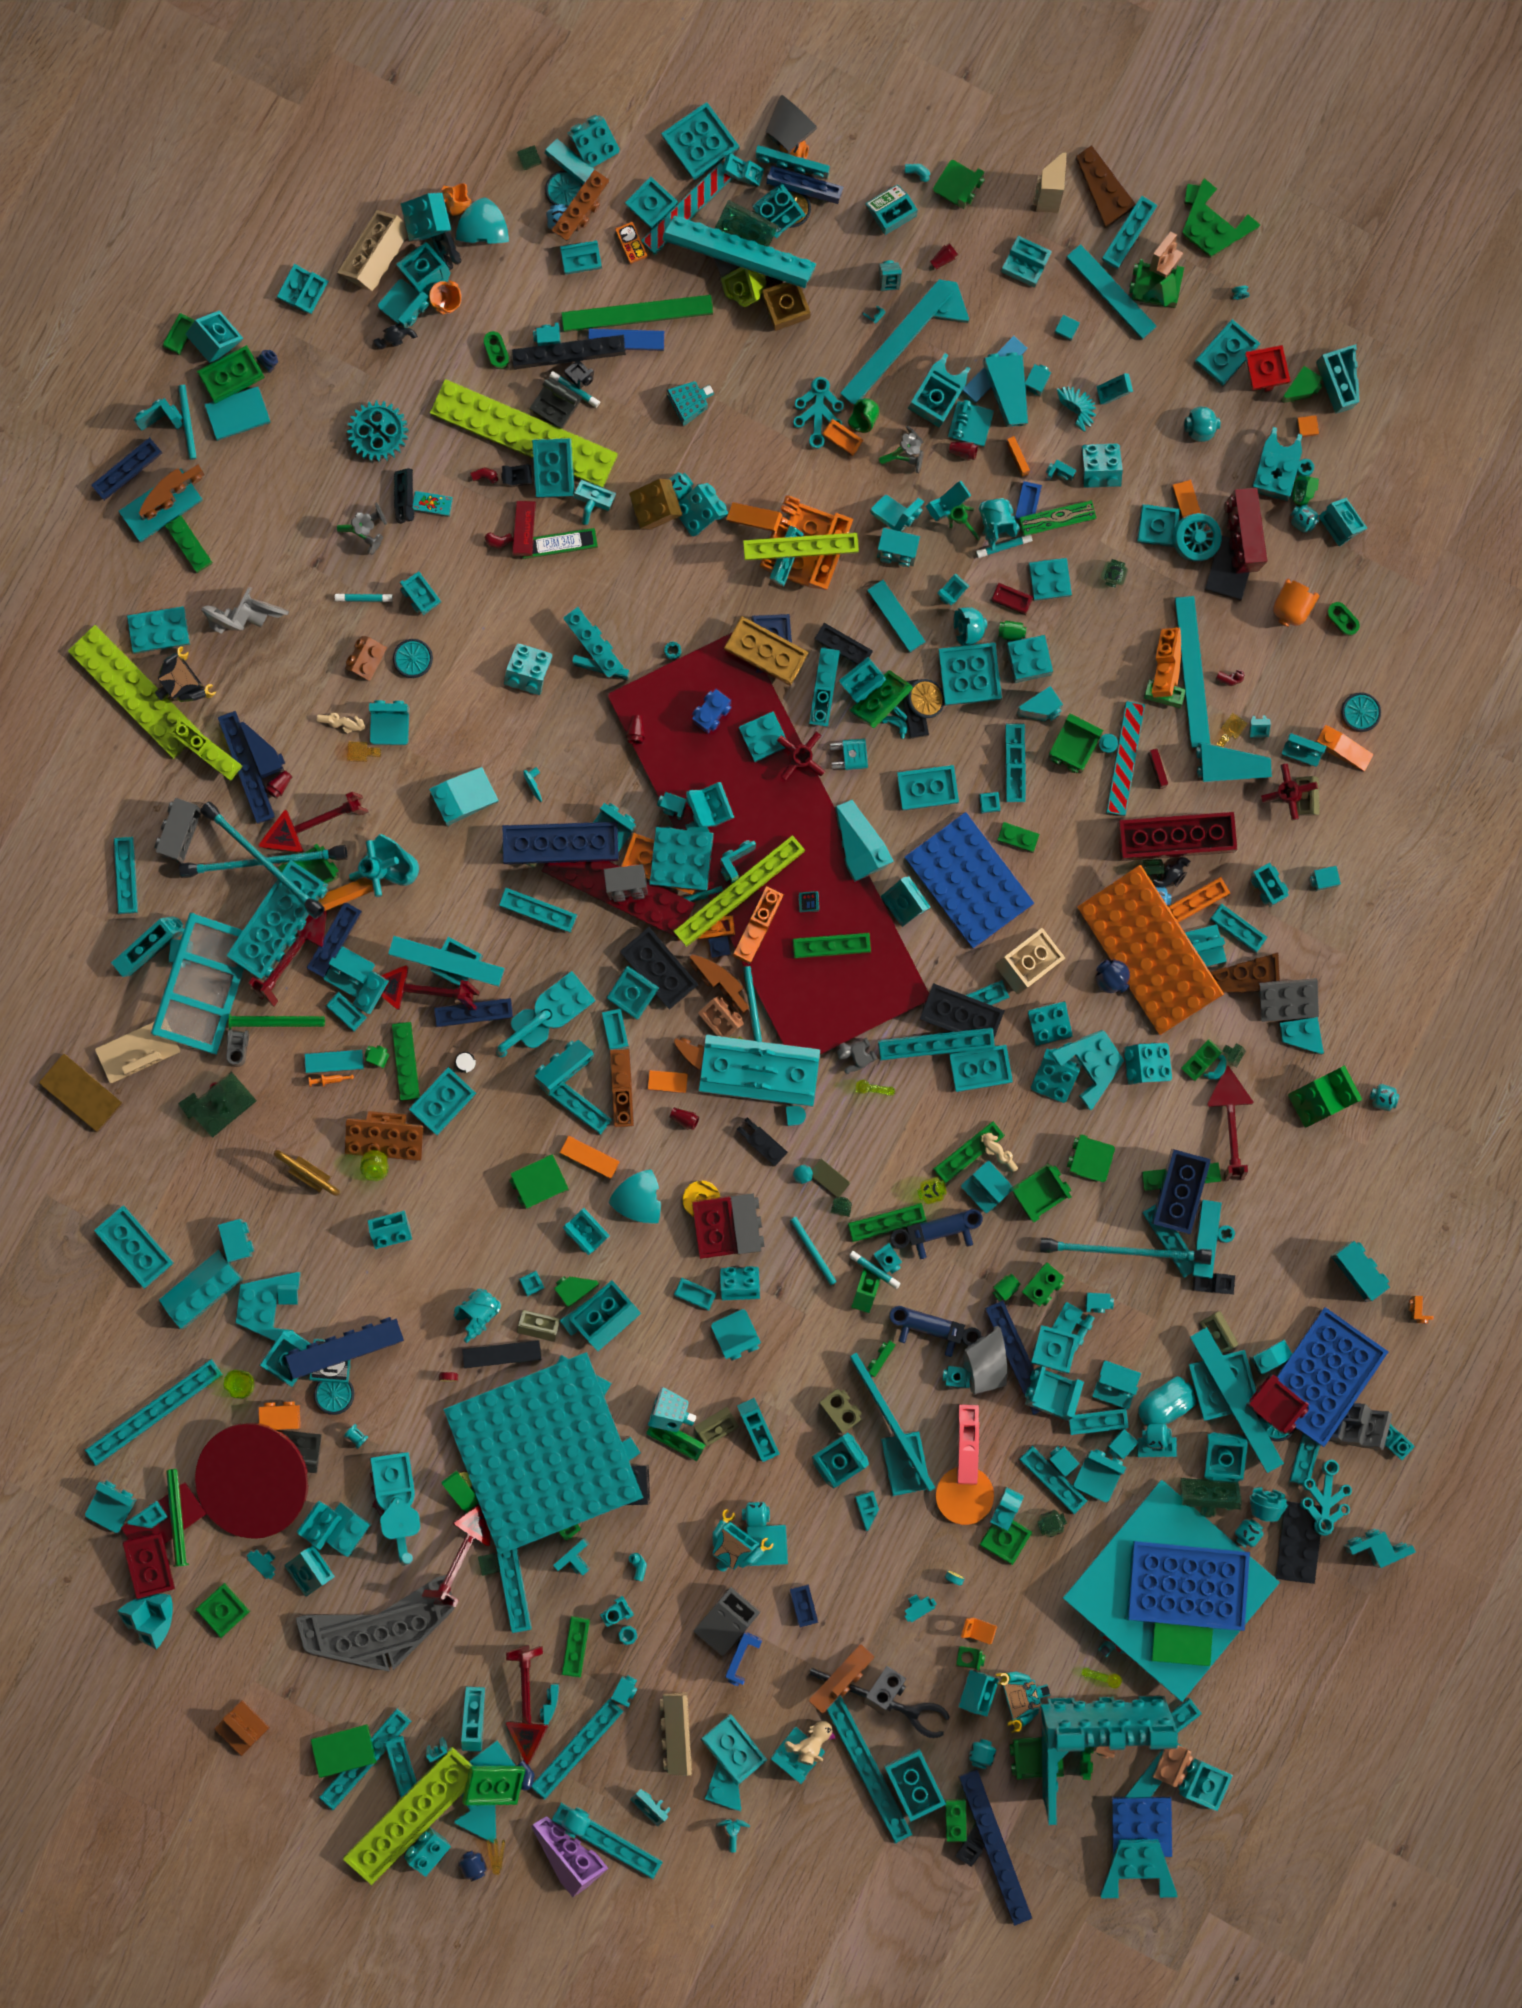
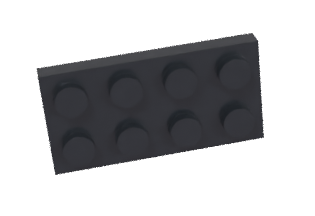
M650 927L620 951L637 973L659 987L656 995L669 1010L699 986Z
M933 983L919 1019L952 1032L993 1028L995 1038L1005 1010Z
M1287 1501L1288 1507L1284 1511L1275 1578L1315 1584L1321 1535L1316 1532L1314 1527L1315 1520L1308 1510L1302 1509L1298 1502ZM1313 1505L1321 1514L1322 1507L1320 1505Z

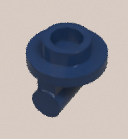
M263 350L256 358L269 373L273 371L278 363L277 355L271 350Z

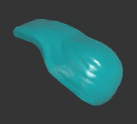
M379 834L373 840L376 858L385 861L397 857L399 860L398 864L387 868L384 878L400 886L412 884L419 874L417 860L402 849L394 840Z
M1177 1376L1163 1386L1151 1391L1138 1408V1415L1143 1424L1147 1426L1149 1424H1168L1183 1416L1197 1404L1194 1388L1189 1383H1186L1183 1378Z

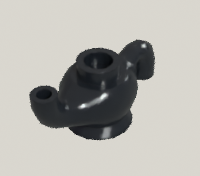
M399 324L384 329L383 339H374L373 343L377 349L381 350L390 344L393 347L403 344L402 340L407 335L412 339L418 336L414 330L399 327Z
M1180 857L1177 859L1176 864L1172 866L1168 864L1163 871L1164 879L1162 881L1155 879L1153 885L1156 887L1175 885V888L1178 887L1187 872H1184L1183 867H1188L1191 861L1186 857Z

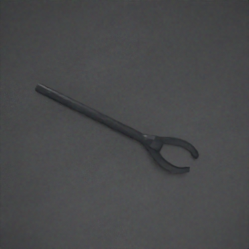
M811 1668L809 1673L810 1676L825 1682L831 1676L814 1668ZM853 1684L848 1686L850 1692L865 1698L870 1692ZM883 1696L877 1697V1700L880 1703L886 1702V1699ZM896 1702L892 1708L902 1712L915 1729L928 1738H939L944 1735V1731L932 1732L922 1726L918 1721L921 1711L934 1710L941 1713L947 1721L950 1718L945 1708L935 1703H920L908 1706Z

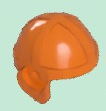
M460 183L454 187H442L440 193H443L447 213L454 216L463 214L471 205V199L467 196V185Z
M451 280L449 283L444 281L437 282L429 291V302L439 314L451 313L461 304V291L458 284Z

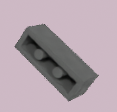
M754 1193L731 1196L738 1255L761 1252V1247H765L763 1235L759 1236L758 1228H762L761 1216L757 1217L756 1209H760L758 1197L754 1198Z

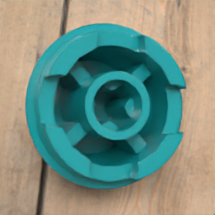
M1263 1487L1254 1488L1252 1495L1249 1496L1251 1514L1265 1522L1278 1521L1288 1507L1285 1494L1275 1489H1272V1492L1262 1491Z

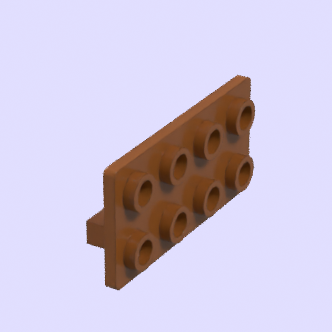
M368 1111L366 1120H346L345 1154L421 1161L423 1126L406 1124V1114Z

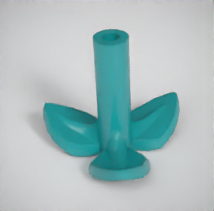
M726 1819L716 1824L717 1827L726 1826L729 1835V1852H736L737 1834L740 1831V1826L750 1828V1825L739 1819L735 1821Z

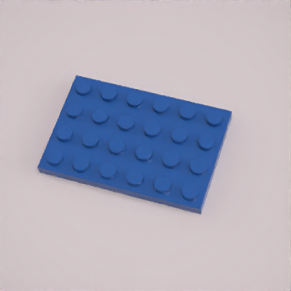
M966 812L904 857L972 949L1034 904L1033 900Z
M1326 1307L1322 1309L1277 1375L1282 1384L1304 1402L1309 1403L1307 1407L1308 1412L1303 1418L1299 1417L1296 1420L1295 1428L1322 1447H1325L1389 1352Z
M1133 1541L1128 1620L1245 1631L1250 1552Z

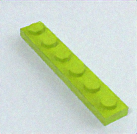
M857 533L743 540L744 561L859 552Z

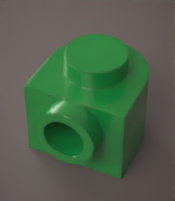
M379 1045L376 1048L368 1046L364 1054L367 1057L366 1062L384 1069L390 1056L387 1053L388 1049Z

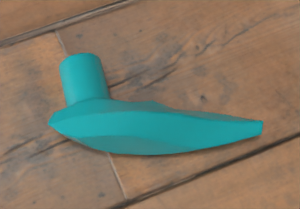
M537 767L529 772L524 770V778L536 799L542 802L537 783L533 779L540 774V771Z

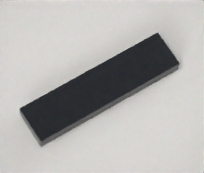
M540 1340L462 1349L464 1369L542 1360Z

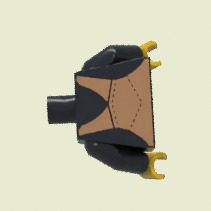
M179 647L177 653L172 654L163 661L159 671L160 675L158 676V680L163 686L155 691L156 696L161 701L169 695L173 700H179L180 702L196 701L205 697L212 698L216 692H208V689L213 687L211 684L202 689L204 687L185 661L189 652L181 654L184 649L183 647Z

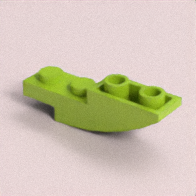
M182 718L179 719L169 732L230 781L242 768L240 763Z

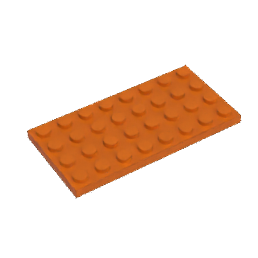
M1141 865L1077 906L1110 959L1121 961L1129 968L1130 978L1127 983L1129 989L1159 1035L1167 1032L1224 995Z

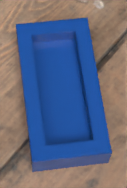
M1023 481L1015 519L1019 520L1020 517L1036 514L1042 485Z

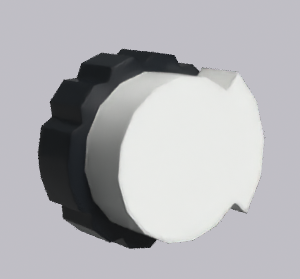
M462 1052L456 1056L454 1063L460 1072L468 1073L475 1068L476 1059H474L471 1053Z

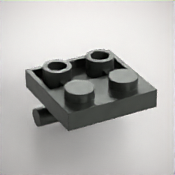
M550 377L543 382L542 386L544 387L531 405L530 410L554 426L563 429L582 400V397Z
M282 1430V1433L300 1451L305 1461L307 1472L317 1473L322 1434Z

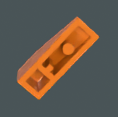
M1327 725L1322 728L1315 741L1327 746L1326 752L1362 771L1366 770L1373 756L1371 752L1346 735Z

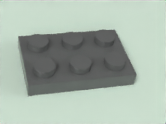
M1317 978L1259 983L1260 1019L1262 1022L1319 1017Z

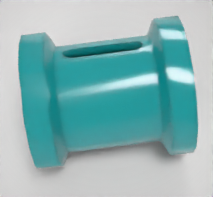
M356 1424L343 1435L344 1438H348L356 1445V1449L369 1438L357 1428Z

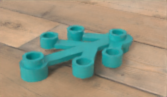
M824 377L815 378L812 381L811 390L803 397L795 400V408L803 410L806 407V403L816 396V403L801 416L795 417L793 421L795 428L801 429L804 427L805 422L815 414L814 432L809 438V445L813 449H820L824 445V437L821 435L822 414L829 422L831 419H834L842 425V421L837 419L823 404V398L825 397L832 404L834 412L840 413L844 409L843 402L830 392V383ZM822 384L824 388L819 390L817 385ZM802 401L804 405L799 407L797 402ZM840 404L842 407L841 409H836L834 406ZM796 420H802L803 423L797 425ZM815 439H818L820 441V444L815 445L813 441Z
M1335 1460L1325 1461L1322 1465V1471L1325 1474L1323 1495L1316 1487L1313 1479L1308 1478L1302 1482V1487L1310 1491L1322 1507L1321 1514L1313 1506L1314 1502L1309 1497L1303 1498L1300 1506L1302 1509L1308 1510L1314 1518L1315 1530L1322 1536L1329 1535L1334 1529L1333 1523L1350 1513L1349 1505L1341 1504L1337 1507V1511L1329 1516L1330 1508L1352 1493L1351 1486L1345 1484L1340 1486L1339 1491L1331 1497L1333 1475L1339 1471V1464ZM1327 1465L1331 1466L1330 1472L1327 1470ZM1307 1481L1311 1482L1310 1488L1306 1485ZM1344 1487L1348 1490L1347 1494L1343 1492ZM1305 1500L1309 1502V1507L1305 1506ZM1342 1506L1346 1508L1345 1513L1341 1511ZM1322 1522L1326 1525L1325 1529L1321 1528Z

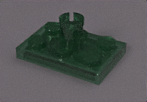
M728 200L714 229H719L722 232L737 235L740 238L755 241L758 244L769 247L779 226L759 216L755 211L751 212Z
M231 1071L187 1109L213 1138L257 1100Z
M1181 1478L1182 1505L1202 1507L1200 1511L1202 1516L1207 1518L1216 1516V1508L1241 1510L1242 1501L1239 1482Z

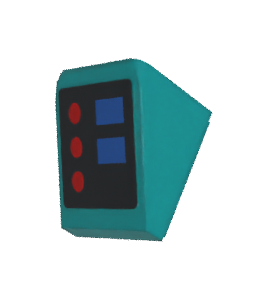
M818 891L799 893L800 912H819Z

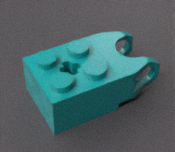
M944 353L939 361L933 364L907 408L939 428L966 385L967 374L971 369L967 366L959 375L949 374L945 369L948 357L946 353Z
M1273 427L1269 438L1263 445L1252 488H1257L1258 494L1288 501L1302 454V434H1298L1293 445L1284 447L1278 443L1277 428ZM1273 473L1277 474V475H1278V478H1277V479H1274V478H1273L1274 475H1271V474H1273Z

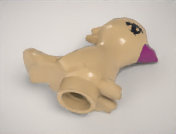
M819 1721L811 1726L808 1731L811 1737L804 1739L799 1744L786 1741L784 1743L786 1752L798 1754L797 1761L802 1764L813 1765V1762H822L823 1758L818 1756L821 1745L827 1740L835 1739L832 1727L826 1721Z

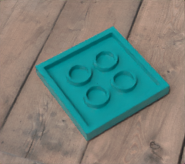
M708 102L661 133L665 142L693 180L723 161L726 155L733 154L740 149L738 143Z
M996 643L940 648L938 650L945 706L1002 700Z
M656 827L650 885L707 891L714 833Z
M1241 1350L1223 1355L1249 1401L1256 1392L1246 1351ZM1200 1361L1188 1364L1203 1421L1233 1414L1205 1363Z

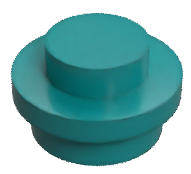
M1105 734L1099 740V747L1105 753L1115 751L1118 746V740L1112 734Z

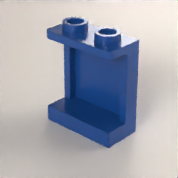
M746 1631L743 1633L725 1677L728 1678L729 1683L735 1686H739V1683L744 1685L745 1678L736 1675V1671L748 1644L760 1648L762 1638Z

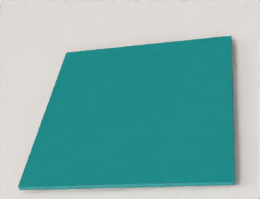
M587 1352L444 1409L499 1555L643 1498Z
M1160 1480L1063 1599L1177 1699L1183 1702L1240 1631L1213 1628L1211 1666L1151 1661L1154 1622L1128 1620L1133 1541L1245 1551L1168 1484ZM1251 1556L1249 1559L1245 1625L1280 1583Z

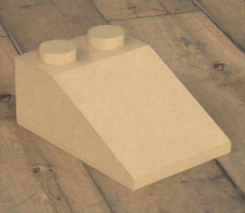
M1041 928L994 965L1018 995L1064 960L1065 957L1044 929Z

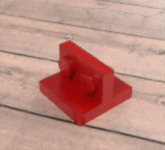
M1283 345L1245 352L1252 390L1264 388L1265 392H1270L1275 386L1290 383Z

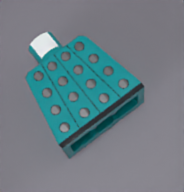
M696 381L666 390L667 397L683 426L707 410L708 404L705 399L714 395L710 385L699 389Z
M661 1387L656 1396L648 1426L678 1432L682 1423L693 1426L696 1415L686 1412L689 1404L688 1400Z

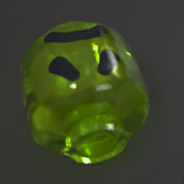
M937 1177L921 1181L920 1188L917 1189L919 1199H924V1202L928 1205L943 1201L944 1195H947L944 1181H940Z

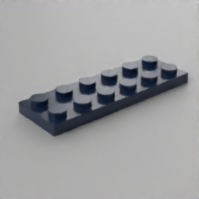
M617 822L502 825L504 864L619 861Z

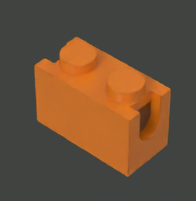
M275 1402L264 1403V1407H259V1423L270 1426V1428L275 1430L300 1429V1405H295V1402H283V1406H275Z

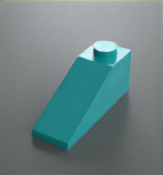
M888 260L882 262L883 264H879L881 291L899 290L902 276L899 263Z
M755 1397L737 1405L762 1462L780 1455Z
M466 1687L461 1738L462 1751H482L485 1687Z

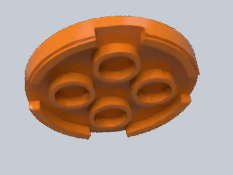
M958 1467L949 1470L942 1476L937 1485L936 1502L939 1510L947 1519L957 1524L969 1525L979 1522L989 1513L994 1502V1490L991 1481L982 1471L978 1470L977 1485L957 1484Z

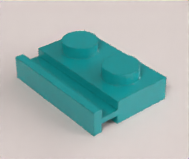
M597 240L560 247L565 275L602 269Z

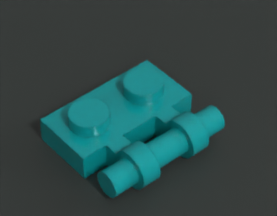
M1066 1302L1051 1328L1071 1333L1075 1325L1079 1324L1081 1328L1077 1333L1079 1335L1075 1349L1077 1351L1078 1347L1082 1346L1083 1338L1087 1331L1091 1330L1093 1326L1091 1324L1095 1317L1088 1314L1085 1321L1082 1320L1080 1316L1083 1311Z

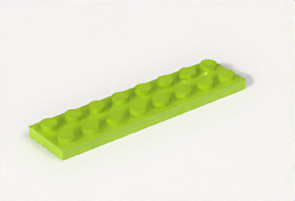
M94 625L68 652L175 759L186 746L169 733L180 718L184 719L196 730L198 729L167 697L161 701L155 694L158 688Z
M451 1747L343 1856V1860L372 1885L464 1792L469 1769L472 1765Z

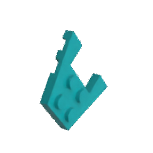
M1103 1030L1049 1051L1059 1066L1065 1064L1074 1055L1093 1082L1088 1089L1079 1095L1089 1110L1094 1108L1124 1062V1059Z
M301 1272L240 1284L236 1323L274 1341L279 1338L283 1331L294 1332V1330L274 1328L278 1299L277 1288L278 1285H297L299 1290Z
M1158 1839L1118 1841L1111 1861V1867L1106 1875L1103 1889L1100 1892L1101 1899L1119 1898V1879L1159 1878L1160 1898L1177 1897V1891Z

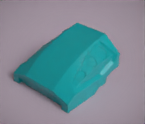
M783 184L772 189L752 206L776 239L790 226L806 216Z

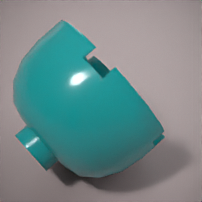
M972 607L958 608L954 612V629L958 628L960 636H956L959 644L965 646L980 641L985 633V629H987L986 618H983V615Z

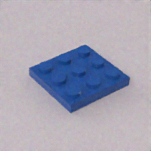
M1171 1796L1112 1797L1113 1855L1119 1840L1158 1839L1164 1857H1172Z

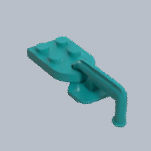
M573 971L569 972L538 997L534 1010L524 1009L513 1017L511 1027L515 1033L498 1046L496 1054L499 1057H505L507 1050L520 1040L529 1048H537L548 1039L549 1028L557 1029L565 1026L596 1000Z
M409 1452L370 1458L375 1498L379 1507L385 1511L380 1518L382 1534L388 1539H396L399 1561L402 1566L408 1565L413 1560L412 1555L407 1552L405 1537L414 1536L420 1530L419 1513L410 1507L414 1501L415 1490Z

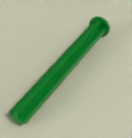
M229 1014L228 1023L229 1029H232V1027H324L325 1017L232 1016V1014Z
M168 1469L166 1475L175 1565L173 1567L187 1566L189 1563H186L177 1469Z

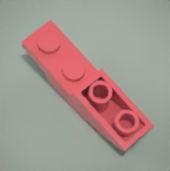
M959 1405L957 1484L977 1485L979 1405Z

